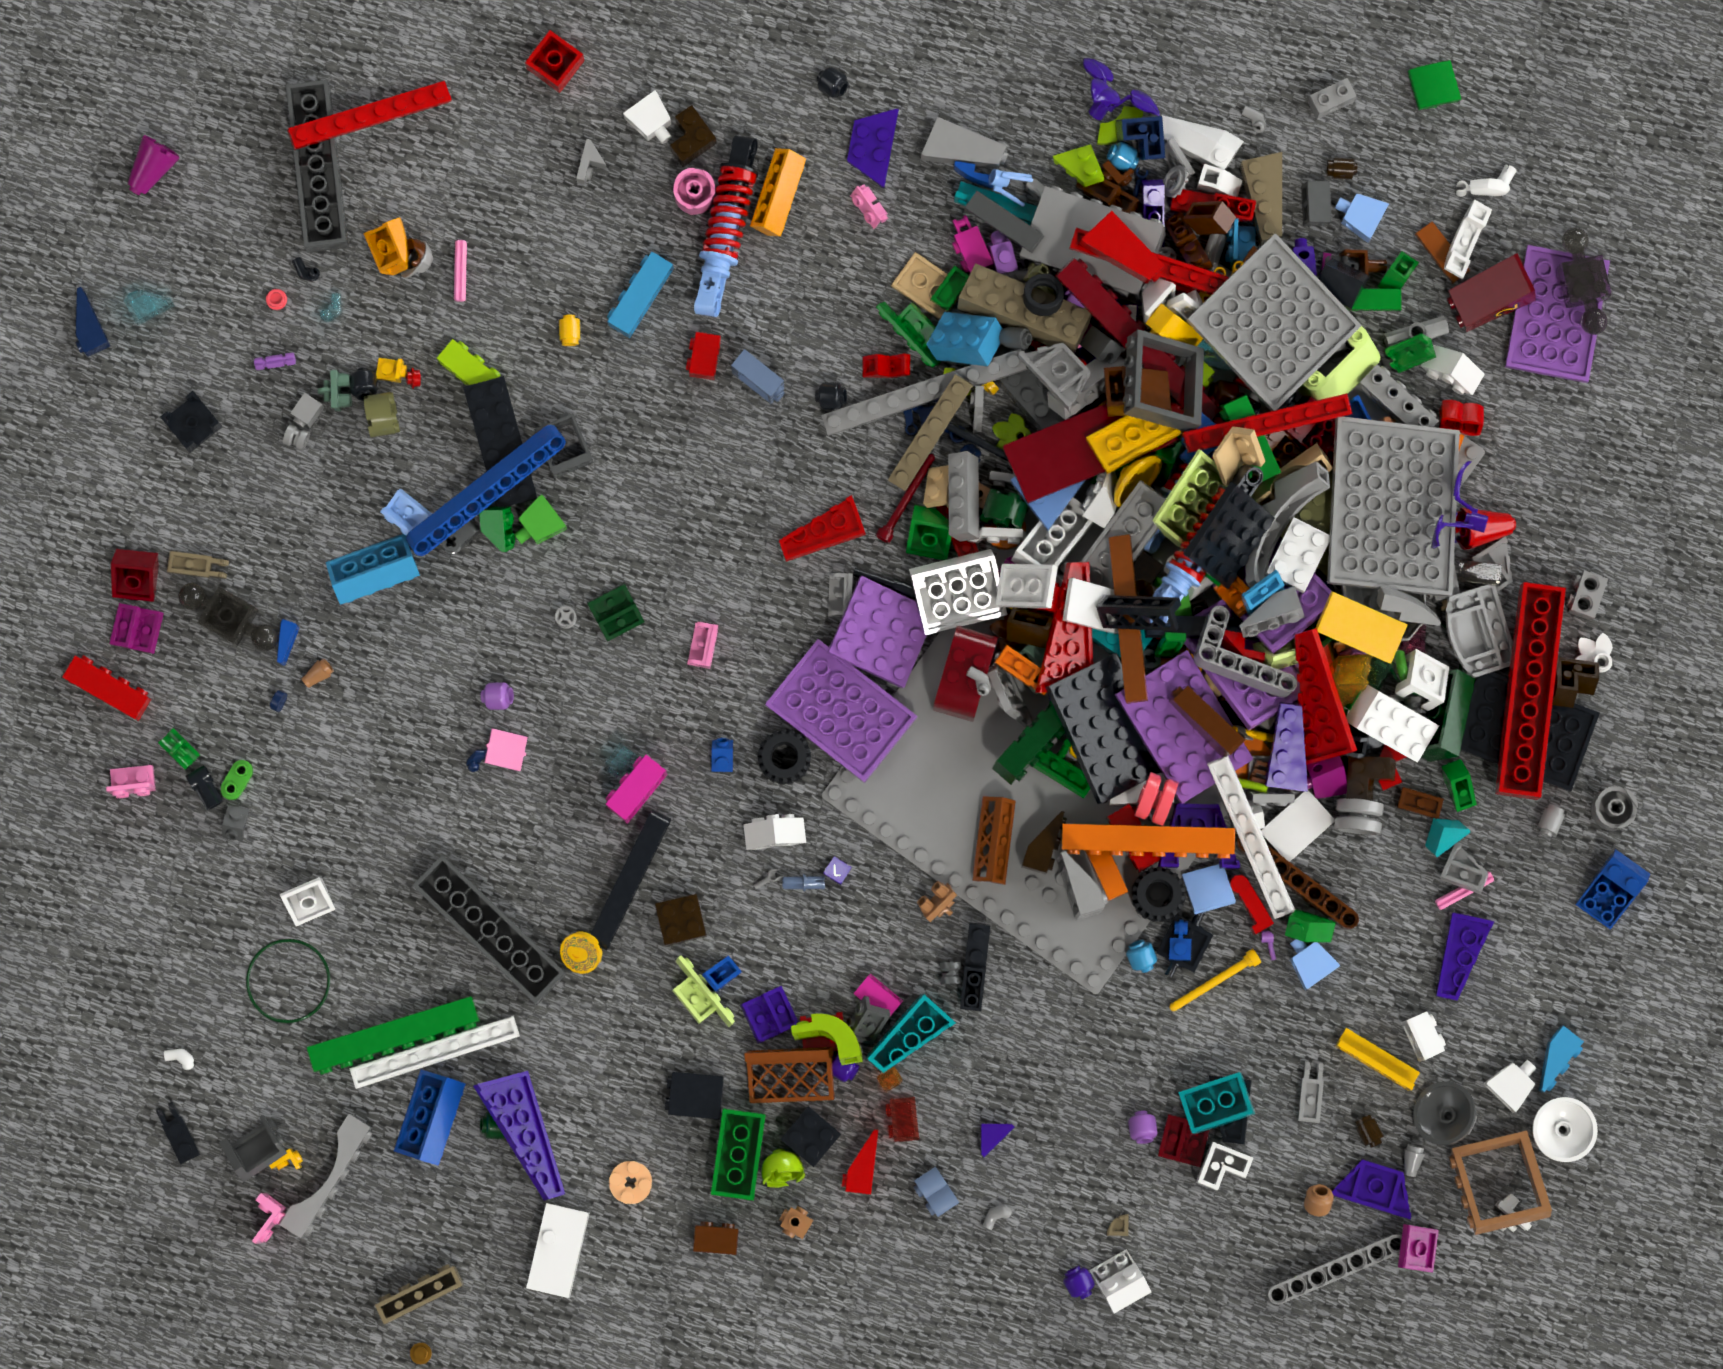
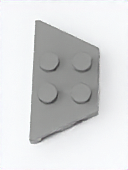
M1064 343L1054 344L1051 347H1039L1037 351L1029 353L1020 351L1018 358L1070 411L1090 376V370Z
M998 651L993 654L988 670L991 688L997 693V701L1000 708L1004 709L1005 713L1023 726L1030 727L1032 726L1033 719L1014 676L994 663L1002 652Z

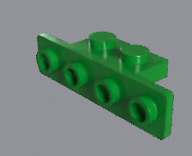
M886 302L879 303L876 306L879 310V315L893 325V330L907 340V345L922 356L921 360L927 366L933 368L941 363L940 360H936L926 345L936 327L914 303H910L899 316Z

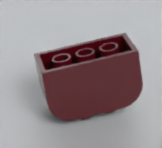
M960 626L956 627L933 705V711L970 722L974 721L981 696L977 692L976 681L966 676L970 666L988 674L998 637Z

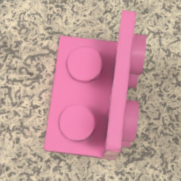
M153 765L110 769L111 786L106 787V791L112 794V796H116V798H128L131 793L137 794V796H148L150 791H155Z
M260 1193L256 1201L260 1203L258 1207L267 1214L272 1213V1215L252 1240L255 1244L269 1240L273 1234L271 1229L274 1225L280 1224L287 1209L267 1193Z

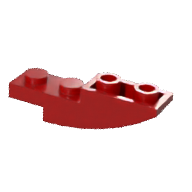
M1183 189L1181 195L1172 198L1170 209L1187 213L1192 202L1222 201L1238 218L1239 222H1252L1257 201L1218 193L1211 195Z

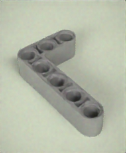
M1215 606L1205 618L1194 653V663L1202 669L1280 698L1288 697L1297 687V680L1293 675L1220 648L1229 620V612L1223 606ZM1213 615H1218L1221 621L1215 620ZM1207 634H1212L1215 640H1211ZM1201 653H1206L1209 659H1205ZM1221 660L1227 661L1229 667L1224 666ZM1241 667L1246 668L1249 674L1243 673ZM1261 675L1267 676L1269 682L1264 681ZM1281 682L1286 683L1289 689L1283 688Z

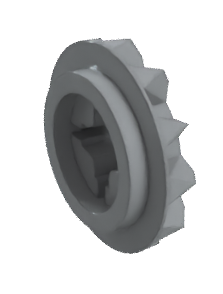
M1181 165L1174 166L1166 174L1163 183L1167 197L1175 198L1177 195H1181L1183 189H1186L1185 184L1189 181L1187 179L1189 173L1185 167Z

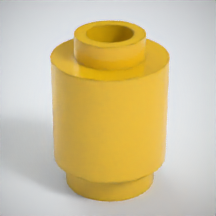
M563 315V319L559 320V338L562 341V346L579 345V340L581 339L580 319L575 318V315Z

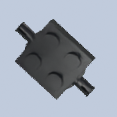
M1202 912L1200 916L1195 914L1192 921L1184 920V922H1188L1187 935L1183 934V938L1191 939V961L1169 960L1170 938H1179V934H1174L1175 921L1182 919L1176 915L1174 916L1156 954L1165 958L1170 963L1165 972L1166 976L1169 975L1170 978H1173L1178 967L1195 973L1213 937V934L1207 932L1199 925L1205 913Z

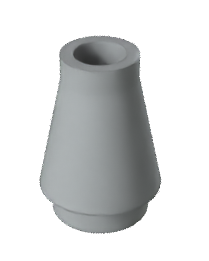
M1407 1144V1149H1404V1175L1416 1177L1425 1156L1424 1147Z

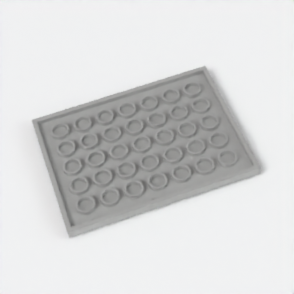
M1351 417L1335 418L1327 584L1379 589L1380 586L1406 593L1442 597L1452 596L1455 527L1445 526L1440 531L1438 537L1440 546L1437 548H1431V541L1436 523L1441 515H1444L1442 522L1456 523L1457 501L1454 499L1453 493L1458 474L1460 430Z

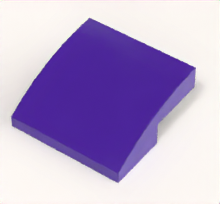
M782 986L740 1005L758 1044L791 1029V1026L798 1023Z

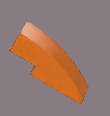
M1085 850L1102 890L1105 891L1107 901L1128 893L1112 855H1110V851H1101V855H1088V850Z

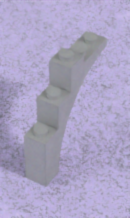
M1317 461L1274 482L1275 499L1262 505V507L1275 519L1271 527L1261 537L1258 547L1254 548L1249 555V560L1245 565V580L1249 587H1253L1267 576L1265 574L1268 570L1274 547L1291 519L1313 498L1330 488L1328 470Z

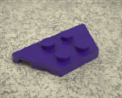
M899 109L854 120L847 163L860 170L862 174L871 178L882 188H885Z
M1362 1159L1332 1190L1335 1197L1411 1220L1412 1216L1408 1204L1404 1172Z

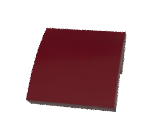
M1168 1114L1158 1156L1201 1168L1210 1129L1192 1134L1187 1119Z

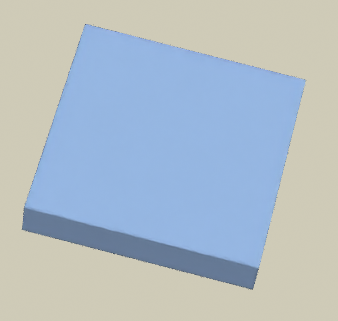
M1219 864L1182 874L1194 914L1235 904L1236 900L1225 869H1219Z

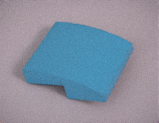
M1277 570L1242 594V601L1249 616L1274 593L1285 590L1283 587L1285 584Z

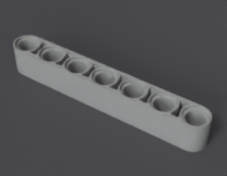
M1397 1234L1389 1235L1276 1283L1268 1288L1266 1292L1267 1299L1272 1304H1283L1400 1254V1247L1397 1250H1393L1390 1247V1241L1393 1238H1397L1401 1246L1402 1236ZM1374 1246H1377L1381 1251L1377 1259H1374L1370 1254ZM1353 1255H1358L1361 1258V1264L1358 1267L1352 1266L1350 1262ZM1334 1263H1338L1341 1266V1273L1336 1276L1331 1272V1266ZM1316 1271L1322 1276L1318 1284H1314L1311 1281V1275ZM1295 1280H1299L1302 1283V1289L1299 1292H1294L1291 1289V1284ZM1276 1288L1282 1291V1297L1278 1301L1273 1300L1271 1296L1272 1291Z

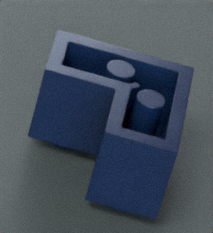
M1162 116L1116 120L1117 141L1138 140L1139 160L1165 158Z

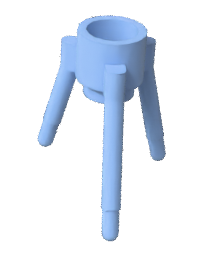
M993 169L989 176V184L994 186L993 191L1003 194L1022 207L1025 206L1024 202L1002 188L1008 186L1010 179L1033 182L1032 175Z

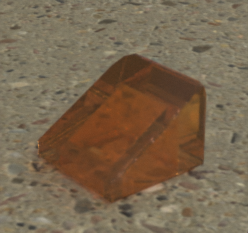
M895 1067L877 1076L878 1082L886 1093L903 1083Z

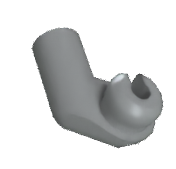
M1004 1204L990 1208L982 1226L992 1230L997 1219H1007L1011 1216V1209Z

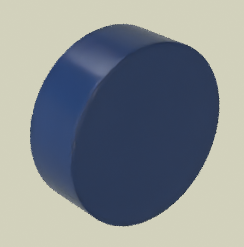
M278 690L272 697L270 709L280 712L287 700V693Z

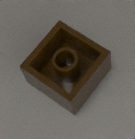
M697 894L655 904L665 947L707 937Z

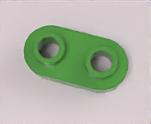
M239 760L231 767L221 785V794L226 799L236 800L242 795L253 775V767L249 762ZM240 767H245L244 774L238 773ZM233 785L235 787L234 792L229 793L228 787Z

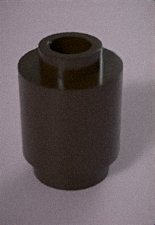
M1333 158V160L1327 161V176H1332V179H1352L1353 175H1357V163H1354L1352 158Z
M1368 1115L1355 1122L1357 1125L1356 1130L1365 1146L1370 1145L1373 1148L1382 1143L1381 1138L1384 1135L1375 1118L1372 1119L1371 1115Z

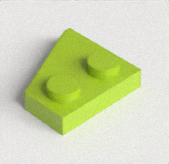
M1091 144L1053 156L1054 163L1061 165L1066 169L1067 174L1076 178L1077 182L1084 187L1104 181L1103 173Z

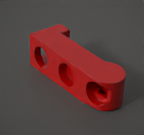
M1243 875L1234 876L1229 882L1234 894L1238 895L1255 925L1250 929L1256 935L1273 925L1274 922L1248 879Z

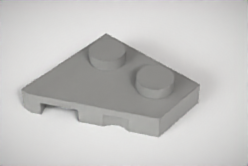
M975 386L974 392L970 394V408L974 409L973 433L981 434L984 386Z
M1506 536L1471 558V561L1487 584L1494 583L1497 592L1513 582Z
M1457 842L1454 844L1440 879L1481 894L1489 875Z

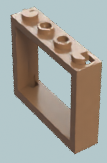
M1527 1131L1452 1148L1451 1156H1449L1451 1169L1455 1168L1457 1174L1454 1177L1457 1189L1461 1188L1463 1194L1460 1197L1463 1209L1467 1208L1468 1210L1467 1223L1470 1229L1473 1228L1475 1235L1551 1217L1552 1208ZM1519 1144L1538 1207L1480 1220L1462 1157Z

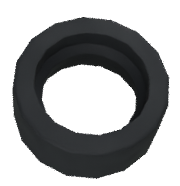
M1037 274L1031 277L1026 282L1023 293L1026 308L1038 316H1050L1056 313L1061 308L1064 297L1063 285L1056 277L1049 274ZM1038 286L1050 287L1056 293L1054 302L1049 304L1037 303L1031 297L1033 288Z

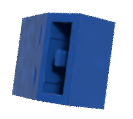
M1615 849L1575 905L1611 929L1647 884L1650 873Z

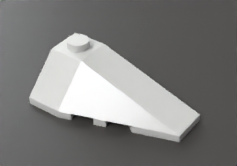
M1162 115L1164 142L1174 138L1184 154L1202 165L1207 164L1226 170L1244 142L1226 130Z

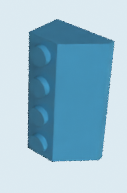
M404 534L325 562L332 587L340 605L420 576L411 548Z

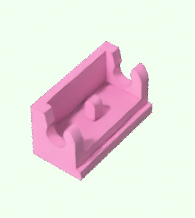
M703 622L695 623L687 665L711 668L718 625Z

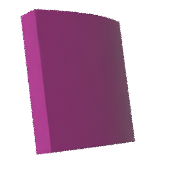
M119 603L109 644L154 654L164 613Z

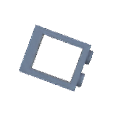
M745 349L731 365L732 374L770 404L774 400L778 402L785 394L784 380Z

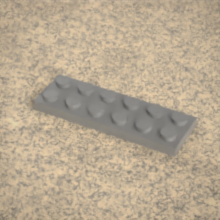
M1144 481L1138 482L1081 560V562H1089L1090 583L1114 589L1109 537L1130 534L1133 561H1135L1158 530V527L1152 520L1166 499Z

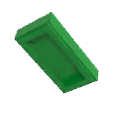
M954 265L930 301L948 312L961 294L969 275Z
M1165 632L1155 648V657H1176L1186 641V633Z

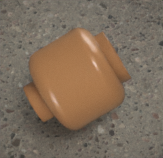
M1321 1184L1309 1187L1304 1199L1305 1210L1313 1216L1327 1215L1331 1210L1334 1200L1332 1191L1327 1186Z

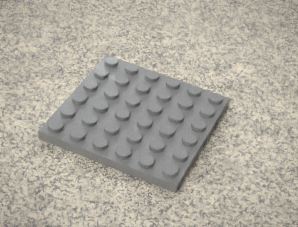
M1276 233L1186 319L1193 329L1270 411L1277 410L1362 326Z

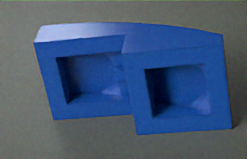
M955 161L954 170L959 175L975 184L993 188V185L989 184L990 175L975 172L976 164Z

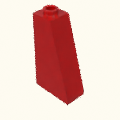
M1113 211L1092 228L1079 243L1083 248L1146 284L1151 280L1156 282L1163 275L1162 270L1165 265Z

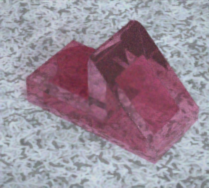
M1422 625L1409 641H1401L1400 650H1403L1405 654L1415 649L1424 653L1426 625Z

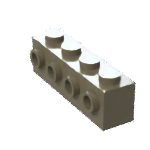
M447 1264L437 1269L438 1274L430 1277V1274H427L417 1279L418 1284L411 1287L409 1283L399 1288V1293L391 1296L389 1293L380 1297V1302L375 1304V1307L383 1324H388L464 1286L456 1266L450 1267Z

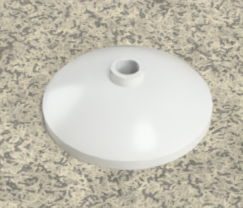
M1568 1097L1552 1099L1545 1103L1536 1113L1532 1127L1533 1138L1540 1151L1550 1159L1559 1162L1576 1161L1588 1154L1596 1142L1598 1132L1597 1122L1592 1111L1581 1101ZM1560 1126H1564L1566 1128V1132L1564 1134H1561L1559 1132Z

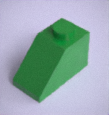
M1401 251L1377 287L1380 289H1402L1419 262Z
M1459 759L1441 766L1444 781L1456 811L1459 812L1477 805L1471 775L1462 760Z
M1295 909L1289 916L1285 936L1303 942H1331L1336 922Z

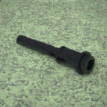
M858 568L854 569L853 576L855 577L864 576L910 599H916L913 585L898 579L893 581Z

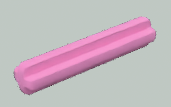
M464 240L455 241L454 300L457 302H464L466 300L467 243Z
M1487 871L1489 876L1484 886L1494 881L1489 871ZM1458 887L1436 899L1435 903L1442 910L1473 893V891Z

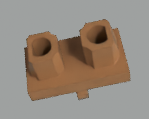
M937 881L931 888L935 895L931 899L924 895L917 901L925 918L930 922L936 916L941 917L944 913L951 916L953 911L950 907L955 903L953 899L957 896L951 885Z

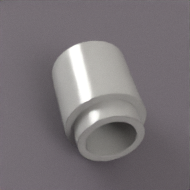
M1549 804L1544 809L1538 823L1539 833L1549 838L1552 835L1557 836L1564 819V810Z

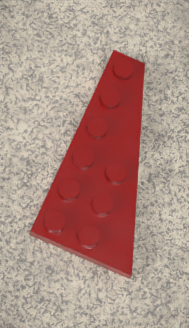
M1089 562L1066 563L1035 693L1047 692L1045 687L1093 664L1092 628L1063 621L1068 581L1074 578L1090 583Z
M1317 628L1295 634L1296 660L1299 662L1297 682H1300L1298 704L1302 706L1306 765L1357 751Z

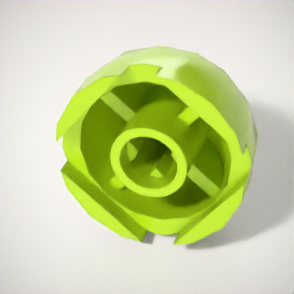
M776 1149L763 1161L761 1177L763 1184L767 1183V1187L779 1188L789 1186L786 1182L796 1179V1183L804 1179L805 1172L802 1161L796 1154L785 1151V1149Z

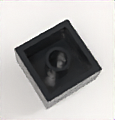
M808 1106L781 1140L812 1167H815L841 1136V1133Z

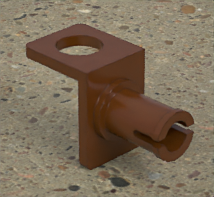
M1345 249L1339 253L1340 257L1359 258V271L1367 275L1368 272L1386 273L1387 266H1384V264H1387V261L1369 260L1368 250Z

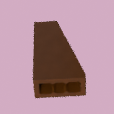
M1188 685L1178 686L1171 693L1172 698L1169 702L1221 757L1231 755L1245 741L1232 726Z

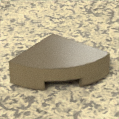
M1129 1214L1121 1215L1113 1220L1107 1229V1236H1128Z

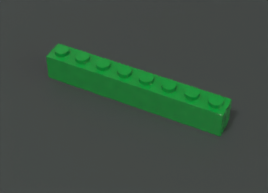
M470 996L309 1046L307 1051L313 1071L324 1075L333 1072L332 1068L340 1066L341 1069L353 1066L352 1061L361 1059V1062H366L374 1059L373 1055L381 1053L382 1056L394 1053V1048L402 1046L404 1050L414 1047V1042L423 1040V1043L436 1040L435 1036L443 1034L446 1037L456 1034L455 1030L464 1027V1031L477 1027L476 1023L480 1022L474 998Z

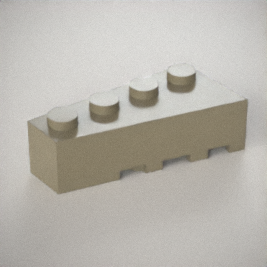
M1282 152L1242 161L1240 171L1247 199L1257 201L1253 223L1254 227H1256L1259 246H1262L1275 233L1282 238Z

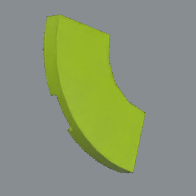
M1123 106L1121 114L1115 120L1109 123H1100L1097 145H1111L1120 142L1117 141L1116 120L1142 118L1144 111L1136 107Z

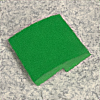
M1451 60L1408 70L1418 110L1436 108L1439 105L1462 100Z

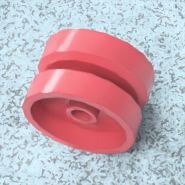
M1150 772L1146 784L1143 785L1134 816L1145 820L1148 818L1151 809H1154L1152 823L1163 826L1179 782L1168 779L1165 781L1162 790H1160L1161 776Z

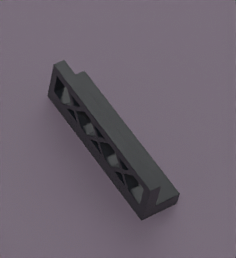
M1106 595L1096 606L1103 628L1176 631L1179 628L1175 612L1181 606L1180 598ZM1106 614L1113 616L1116 622L1108 621ZM1123 615H1129L1135 621L1129 622ZM1146 615L1151 620H1153V622L1148 623L1143 618H1141V616ZM1168 616L1170 624H1166L1159 617Z

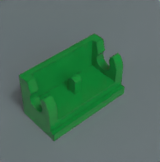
M1422 333L1385 349L1386 355L1392 360L1389 363L1390 366L1397 370L1398 373L1436 358L1431 338Z

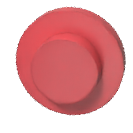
M273 289L267 294L266 303L271 309L280 310L286 306L287 296L282 290Z

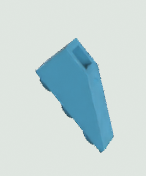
M1560 1026L1547 1043L1539 1086L1541 1093L1546 1090L1550 1091L1555 1086L1557 1081L1554 1079L1559 1073L1563 1075L1570 1066L1568 1062L1572 1056L1576 1058L1583 1050L1581 1045L1584 1041L1565 1026Z

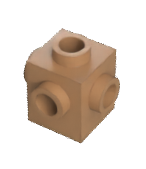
M799 1206L796 1209L791 1207L789 1211L785 1209L779 1219L782 1221L780 1226L784 1228L783 1233L791 1238H794L796 1235L801 1239L804 1238L814 1220L807 1217L808 1212ZM793 1218L799 1219L798 1226L791 1224Z

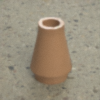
M323 658L320 661L317 660L301 679L310 688L331 677V673L334 670L327 660Z

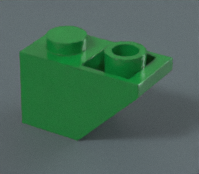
M487 507L480 512L481 532L501 552L513 549L515 535L512 531L514 516L511 513V507Z

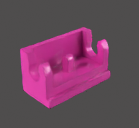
M872 974L868 975L854 992V995L860 1000L864 996H868L870 1005L890 1010V1017L903 1002L901 998Z

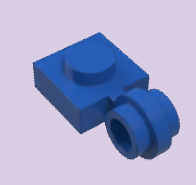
M1184 919L1175 921L1174 934H1179V938H1170L1169 960L1191 961V939L1183 938V934L1187 935L1188 922H1184Z

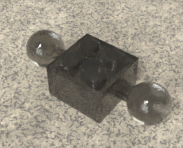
M1574 227L1568 229L1562 236V246L1568 253L1572 254L1573 260L1562 262L1557 268L1566 309L1584 305L1585 312L1581 317V327L1586 333L1597 335L1606 329L1608 319L1604 311L1597 308L1596 302L1608 300L1612 295L1603 255L1586 258L1584 251L1589 244L1588 235L1583 229Z
M196 583L185 584L179 590L178 600L184 608L188 610L198 608L204 610L197 623L234 646L238 647L245 634L251 637L252 644L260 651H270L277 645L279 637L274 627L267 624L256 626L252 623L259 610L223 588L218 587L211 600L205 596L204 589Z

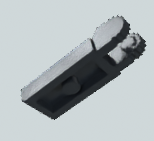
M170 1102L168 1103V1108L174 1116V1120L168 1122L161 1108L157 1109L156 1112L163 1124L162 1128L176 1157L182 1165L201 1154L183 1117L180 1116L175 1104Z

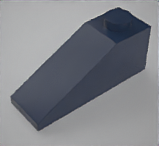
M82 287L77 288L76 336L78 341L75 343L80 353L84 352L89 357L111 345Z

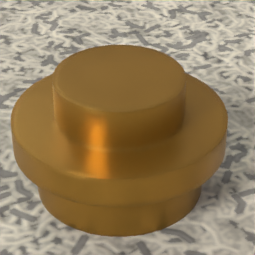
M417 1343L410 1350V1357L416 1364H425L431 1359L432 1350L426 1343Z

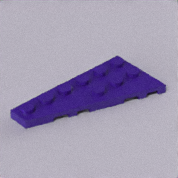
M528 1071L474 1085L473 1087L543 1200L565 1195Z

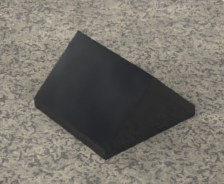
M1332 258L1325 264L1319 280L1345 308L1352 310L1370 276Z

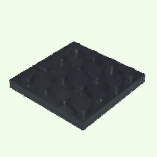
M1230 482L1183 554L1219 584L1229 589L1243 566L1247 564L1253 549L1260 544L1263 534L1271 527L1275 517L1239 486Z

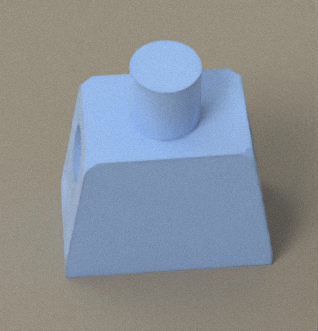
M1356 194L1352 203L1340 197L1335 209L1346 214L1341 223L1369 243L1389 204Z
M1295 939L1290 943L1297 953L1290 961L1305 990L1340 966L1318 942H1313L1307 946L1305 942Z

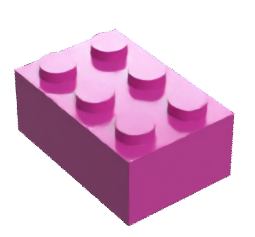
M645 755L643 758L640 756L633 764L634 770L630 775L626 773L619 781L621 786L617 791L613 789L606 797L607 808L627 824L668 775L666 770L648 755Z

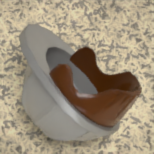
M414 238L407 239L409 262L408 269L400 272L402 277L409 278L415 273H423L431 266L433 256L431 248L426 241Z

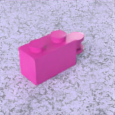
M966 215L960 220H952L957 233L954 235L952 246L955 253H960L963 260L960 261L963 272H968L970 276L975 263L988 269L993 268L994 263L978 226L972 228ZM966 226L968 230L961 232L960 228Z

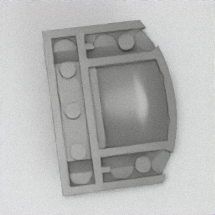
M1490 583L1448 597L1446 608L1447 633L1452 649L1463 668L1475 678L1509 667L1513 642L1495 584Z

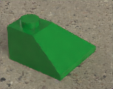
M915 505L906 553L947 560L951 542L949 520L934 508Z

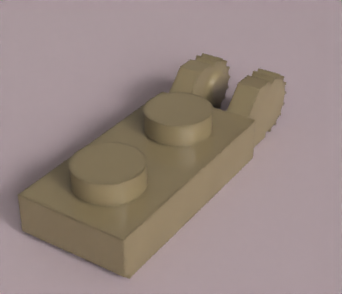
M170 551L167 572L204 578L226 579V573L211 571L212 564L225 567L229 565V561L216 559L212 556Z

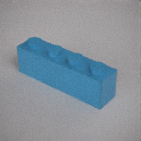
M651 252L649 256L645 255L640 263L642 268L638 274L634 273L629 281L630 287L627 291L623 290L620 294L618 306L616 309L612 308L607 315V319H609L607 321L608 326L628 338H631L674 269L672 263L654 252Z

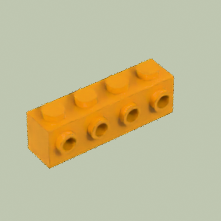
M775 148L750 227L768 236L782 235L806 158L790 149Z

